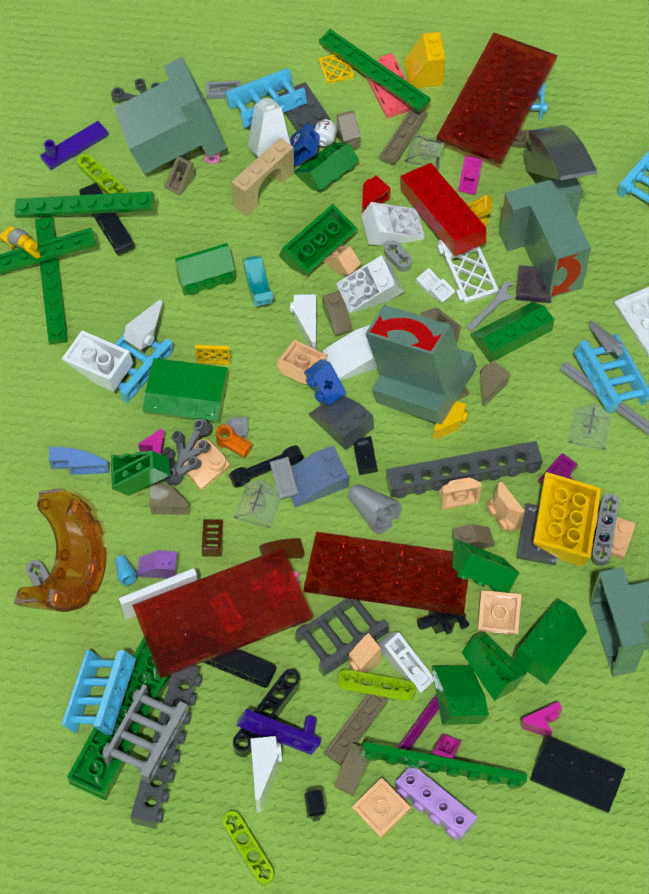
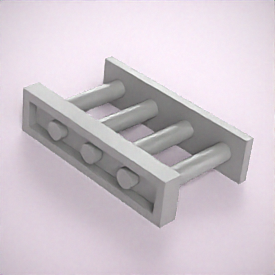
M143 684L141 689H137L134 693L130 709L111 743H107L104 747L102 754L107 764H110L114 757L140 769L142 780L150 784L189 711L187 704L181 701L177 707H171L147 696L148 689ZM144 703L168 714L170 718L168 724L161 725L138 714L142 704ZM135 721L160 733L161 737L158 742L151 743L128 732L132 722ZM125 739L150 751L151 755L148 761L145 760L143 762L117 750L122 740Z

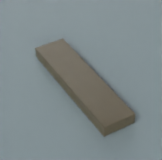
M410 109L379 155L380 161L391 164L397 162L427 117V110H422L418 113L414 109Z
M367 694L326 748L324 755L341 766L352 744L357 745L388 703V699L382 696Z

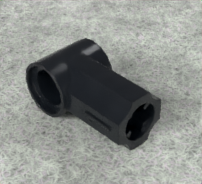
M312 790L306 792L304 798L307 818L312 819L313 822L320 821L321 817L326 813L323 791Z

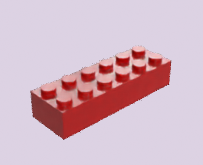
M428 163L400 176L401 192L455 257L487 243L486 226L432 163Z

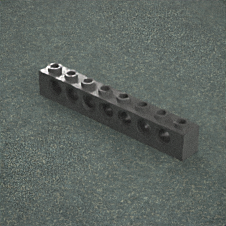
M537 441L389 468L386 469V481L390 497L403 498L410 494L420 495L426 491H439L442 486L447 485L450 481L468 477L482 482L489 479L498 480L504 476L514 477L520 473H535L541 470L542 457ZM517 459H523L524 462H519ZM499 462H503V463H505L506 465L501 466V465H499L498 463H499ZM485 466L487 467V469H481L479 467ZM465 469V470H467L468 472H467V473H463V472H461L460 470ZM442 473H448L449 476H443ZM427 476V477H430L431 479L425 480V479H423V477ZM410 480L412 483H405L404 481Z
M175 662L164 704L174 707L181 701L187 704L188 711L190 712L191 705L195 706L197 694H195L196 687H200L202 682L199 667ZM182 685L189 686L187 690L179 689ZM161 712L158 723L167 725L170 720L169 715ZM188 712L172 742L173 745L168 749L162 760L168 762V764L163 768L159 767L150 784L141 778L130 816L132 824L157 829L158 823H162L164 817L163 804L167 803L170 791H168L169 783H173L175 778L174 765L179 763L181 756L179 747L180 744L185 742L186 732L184 730L185 726L190 724L192 713ZM155 731L152 743L158 742L161 737L160 733ZM156 780L162 782L161 786L159 787L151 786L152 783ZM150 800L157 802L154 807H147L146 803Z

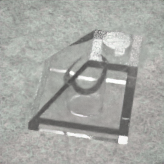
M415 133L405 162L420 166L432 163L439 170L448 140Z

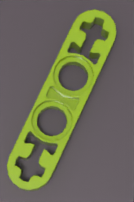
M82 154L78 157L79 169L91 181L96 182L105 194L116 193V191L118 193H127V189L91 155ZM94 171L102 172L99 176L92 175ZM107 181L113 182L109 187L104 186V183Z
M347 669L341 670L337 677V685L341 689L404 701L412 700L417 689L416 685L408 680ZM362 681H368L372 685L366 686L362 684ZM382 685H389L391 689H384Z
M235 811L227 812L222 818L225 831L255 880L262 886L271 884L274 880V871L241 816ZM230 817L233 820L237 819L235 822L239 830L236 832L232 824L227 825L229 823L228 818ZM241 834L249 837L248 842L244 845L237 842V837ZM257 852L260 855L257 862H250L248 860L249 853ZM261 864L264 872H270L268 879L260 878L261 871L258 867Z

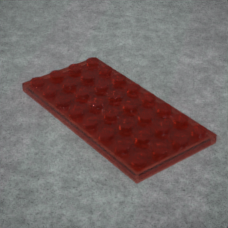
M493 32L441 127L436 141L502 165L557 60V55Z
M316 532L303 592L464 616L468 580L457 576L458 572L452 567L453 551Z
M283 548L132 605L160 679L313 619Z

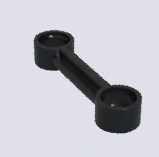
M294 445L285 449L281 455L249 468L239 467L229 474V478L233 486L239 488L248 484L252 478L272 471L270 465L272 461L289 457L290 464L293 466L301 462L304 456L299 446Z

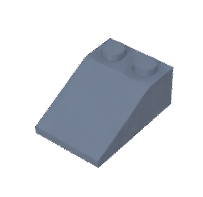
M334 446L319 450L291 467L299 495L290 497L295 508L349 487V476Z

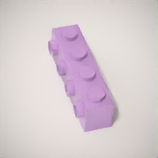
M407 768L395 782L396 793L402 799L407 798L413 803L412 806L418 812L427 814L429 816L428 819L434 825H440L444 828L445 833L451 839L461 841L475 825L477 816L419 769Z

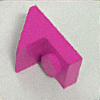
M465 155L458 191L476 194L481 176L482 158Z
M159 429L138 444L139 452L154 451L162 455L165 442L164 429Z
M556 702L522 718L521 728L544 737H551L552 730L547 721L552 723L560 718L562 711L560 703Z

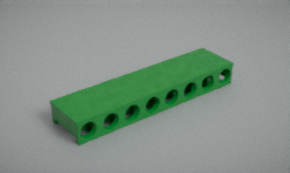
M145 636L133 655L136 661L112 735H105L94 727L67 776L70 785L105 801L126 763L114 757L110 764L105 763L102 754L104 747L107 743H111L133 703L132 699L136 690H140L144 684L148 689L147 696L160 701L169 684L175 662L180 663L182 659L180 652L172 651L154 643ZM143 703L138 714L150 719L155 708ZM133 721L128 732L140 737L145 726ZM123 739L117 750L131 755L136 745Z

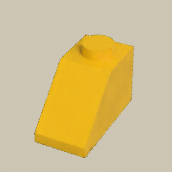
M458 401L454 403L443 423H436L433 439L437 440L461 428L462 422L466 423L469 413L466 411L467 404Z

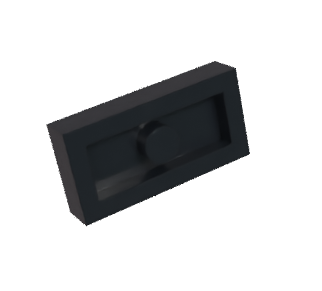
M372 437L359 438L353 443L359 475L378 472Z

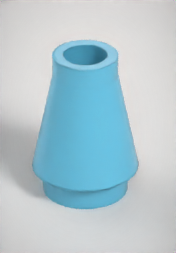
M126 556L116 557L118 581L125 586L134 583L137 573L126 559Z

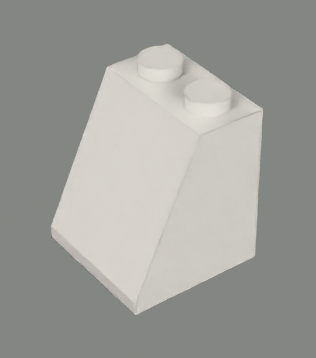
M270 98L261 99L254 106L248 149L257 158L279 138L290 144L282 108Z

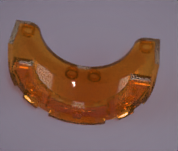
M63 488L40 491L37 507L39 512L49 522L55 536V563L50 575L41 584L34 587H20L16 593L14 604L28 608L70 612L80 609L89 603V599L93 594L97 593L102 583L106 567V547H103L101 538L104 534L99 521L95 520L90 512L92 509L81 498Z

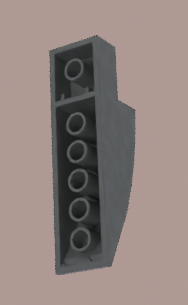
M559 125L529 130L531 146H529V150H524L526 172L558 180L598 174L584 144L569 127Z

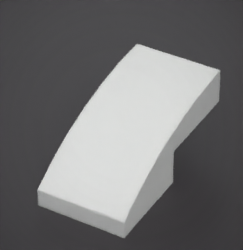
M430 268L415 280L426 293L440 303H443L455 293V290L444 279L440 280Z

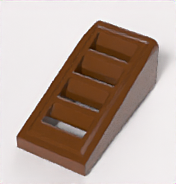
M204 519L202 557H222L223 519ZM208 525H219V528L207 527ZM207 531L218 532V534H207ZM207 538H218V540H207ZM207 544H218L217 546H207Z

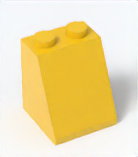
M440 32L423 33L404 59L408 83L416 88L443 86L445 55Z

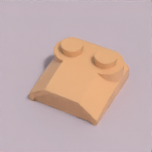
M295 339L278 359L277 367L281 374L302 384H307V377L304 371L320 359L326 360L328 354L315 350Z
M198 440L196 442L193 449L197 448V445L201 440ZM209 440L206 441L211 446L210 450L207 453L196 456L201 461L200 467L186 473L199 487L200 491L230 468V464L225 456Z
M468 477L450 481L447 485L442 486L438 491L441 510L479 503L481 482Z
M501 481L498 483L494 497L487 501L486 509L491 516L497 519L498 526L502 531H517L522 528L525 510Z
M481 590L478 631L518 635L522 594Z

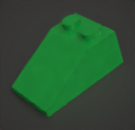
M471 666L432 667L442 725L481 724L489 716L485 694Z

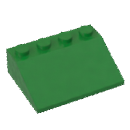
M153 358L142 411L149 415L195 421L205 419L207 422L220 424L228 367Z

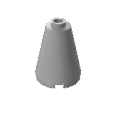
M362 484L354 485L349 490V500L373 532L382 534L393 526L391 522L394 518L398 520L402 505L397 500Z

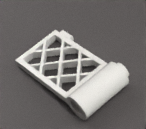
M442 240L438 241L436 245L437 252L445 257L458 288L456 294L459 301H463L466 304L498 293V287L480 246L456 256L463 260L459 267L451 261V259L456 257ZM476 251L479 256L478 260L475 261L468 258L469 253ZM465 261L475 265L472 272L462 268ZM477 266L485 270L484 276L474 273ZM460 272L470 275L467 282L459 279L458 275ZM471 277L481 280L478 287L469 283ZM483 282L491 284L492 290L486 291L481 289ZM466 287L475 290V294L467 297L465 294Z

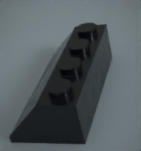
M547 736L530 781L609 813L626 769Z

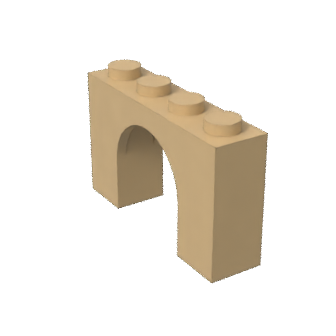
M279 138L231 182L233 207L245 216H248L259 206L258 191L262 182L269 174L281 183H284L294 173V147L282 138Z

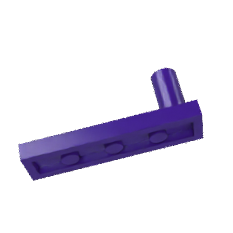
M96 121L56 146L53 140H46L44 142L46 152L41 154L40 158L51 171L108 137V131L99 121Z
M248 709L237 720L236 726L263 737L276 736V742L310 755L314 753L321 743V738L315 736L317 719L313 716L305 717L303 731Z

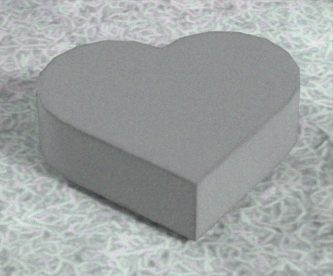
M232 417L226 421V425L232 427L233 432L243 438L248 436V417Z

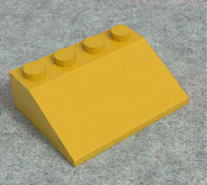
M545 472L533 544L564 562L582 567L591 558L601 488Z

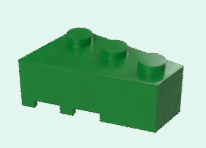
M154 451L135 452V454L125 453L119 456L111 455L112 489L130 496L170 475L169 458Z
M486 632L475 635L462 652L494 701L514 691L527 674L525 670L512 662L513 659Z

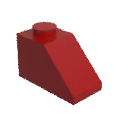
M377 175L366 180L363 184L362 213L371 202L384 204L390 199L391 188Z

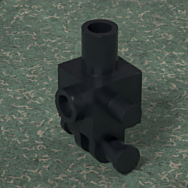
M455 597L448 599L447 602L439 604L438 601L433 602L428 616L417 619L419 630L432 627L435 634L444 631L447 635L451 634L456 622H459L461 629L467 628L470 624L466 620V614L462 611V606L456 602L457 599Z

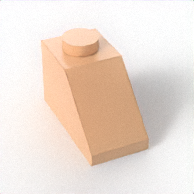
M339 246L323 260L325 264L340 275L354 273L361 264L350 246Z
M369 633L349 653L348 665L353 671L367 673L380 664L381 648Z

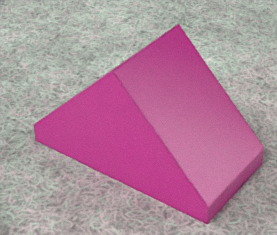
M443 733L432 755L455 759L462 740Z

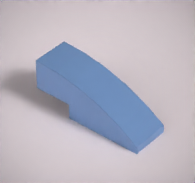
M49 447L51 469L69 468L70 475L109 473L107 461L94 454L74 448Z

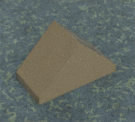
M181 156L177 157L165 188L177 195H181L195 179L194 163Z

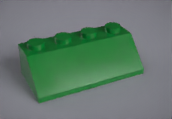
M332 204L283 246L279 256L291 269L309 274L352 236L358 228Z
M531 302L471 333L470 336L491 363L493 360L496 361L551 332L555 319L544 305Z
M558 598L520 645L512 662L547 685L587 633L576 609Z

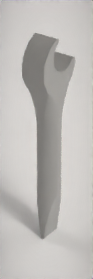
M506 282L499 287L494 300L467 325L471 332L499 304L514 297L507 291L508 286L512 287L514 283Z

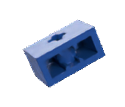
M320 359L304 371L307 377L306 382L313 388L315 392L314 397L319 403L330 406L346 393L330 362Z

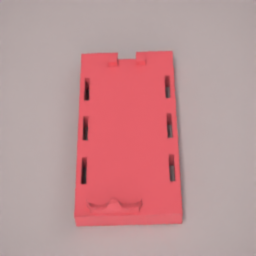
M393 53L380 57L379 63L407 81ZM366 77L386 118L410 111V106Z

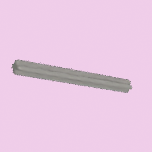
M567 362L561 366L560 370L599 399L587 376ZM620 402L615 411L643 432L649 434V422Z

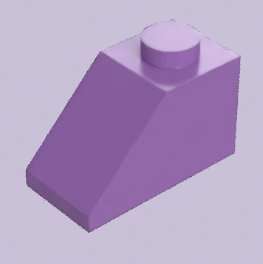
M157 550L140 556L137 577L168 579L177 575L179 564L177 552Z

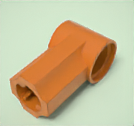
M220 425L216 430V443L219 447L227 448L242 458L248 456L253 443L233 432L232 427L229 425ZM222 435H227V436H229V437H227V438H222L221 436H222Z

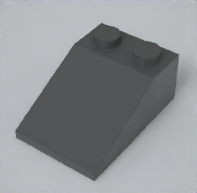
M344 395L330 406L321 404L309 413V417L345 450L359 438H362L374 429L373 415L360 403Z

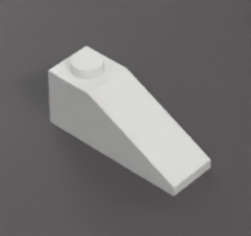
M294 295V302H290V313H294V321L309 347L316 350V295Z
M158 300L128 323L125 327L123 339L140 350L147 345H151L154 341V334L163 301Z
M390 632L378 643L381 653L406 680L413 682L419 693L434 681L432 674L399 632Z

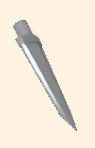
M590 320L589 328L602 344L605 351L614 352L617 356L622 355L623 350L621 348L623 343Z

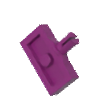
M562 453L546 472L574 480L570 476L578 464ZM544 474L539 478L538 483H540L542 486Z

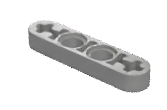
M614 494L605 495L601 502L592 554L593 562L599 566L609 563L619 509V499ZM609 501H613L611 512L607 511ZM609 517L613 520V523L606 525L602 522V519ZM606 534L610 537V540L602 542L599 540V536ZM601 548H604L603 559L599 558Z

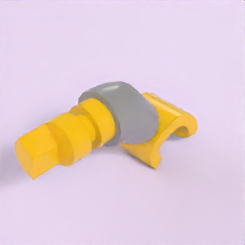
M9 226L0 233V241L7 243L11 250L17 246L23 248L35 258L41 257L40 253L36 251L38 243L31 239L24 230L14 229L12 226Z

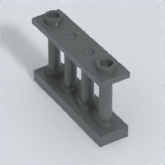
M361 589L349 593L345 600L308 625L304 624L296 630L295 641L299 643L305 639L319 657V672L323 677L349 660V653L365 635L369 633L376 642L389 633V624L385 619L381 622H376L360 603L363 595ZM352 606L369 626V630L365 633H359L344 614ZM336 617L353 637V641L347 645L341 642L327 624ZM320 628L337 648L336 652L331 656L323 651L311 635Z

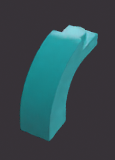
M257 255L243 258L242 262L247 285L254 306L273 303V292L268 286L262 257Z

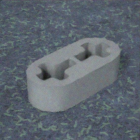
M395 241L385 244L384 254L386 258L399 271H408L412 266L411 256Z
M38 560L29 562L26 566V571L36 591L42 596L50 595L54 590V585L44 565ZM36 567L40 575L37 576L32 568ZM43 580L48 588L44 589L41 586L40 581Z

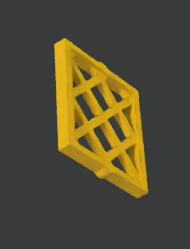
M335 54L318 58L327 84L354 78L351 66L348 63L342 62V59H336L338 56ZM332 61L338 62L336 66L332 65L331 63ZM339 65H345L344 69L339 68ZM328 67L334 68L333 71H328ZM335 71H341L340 75L335 74Z
M195 345L197 363L231 365L229 346Z

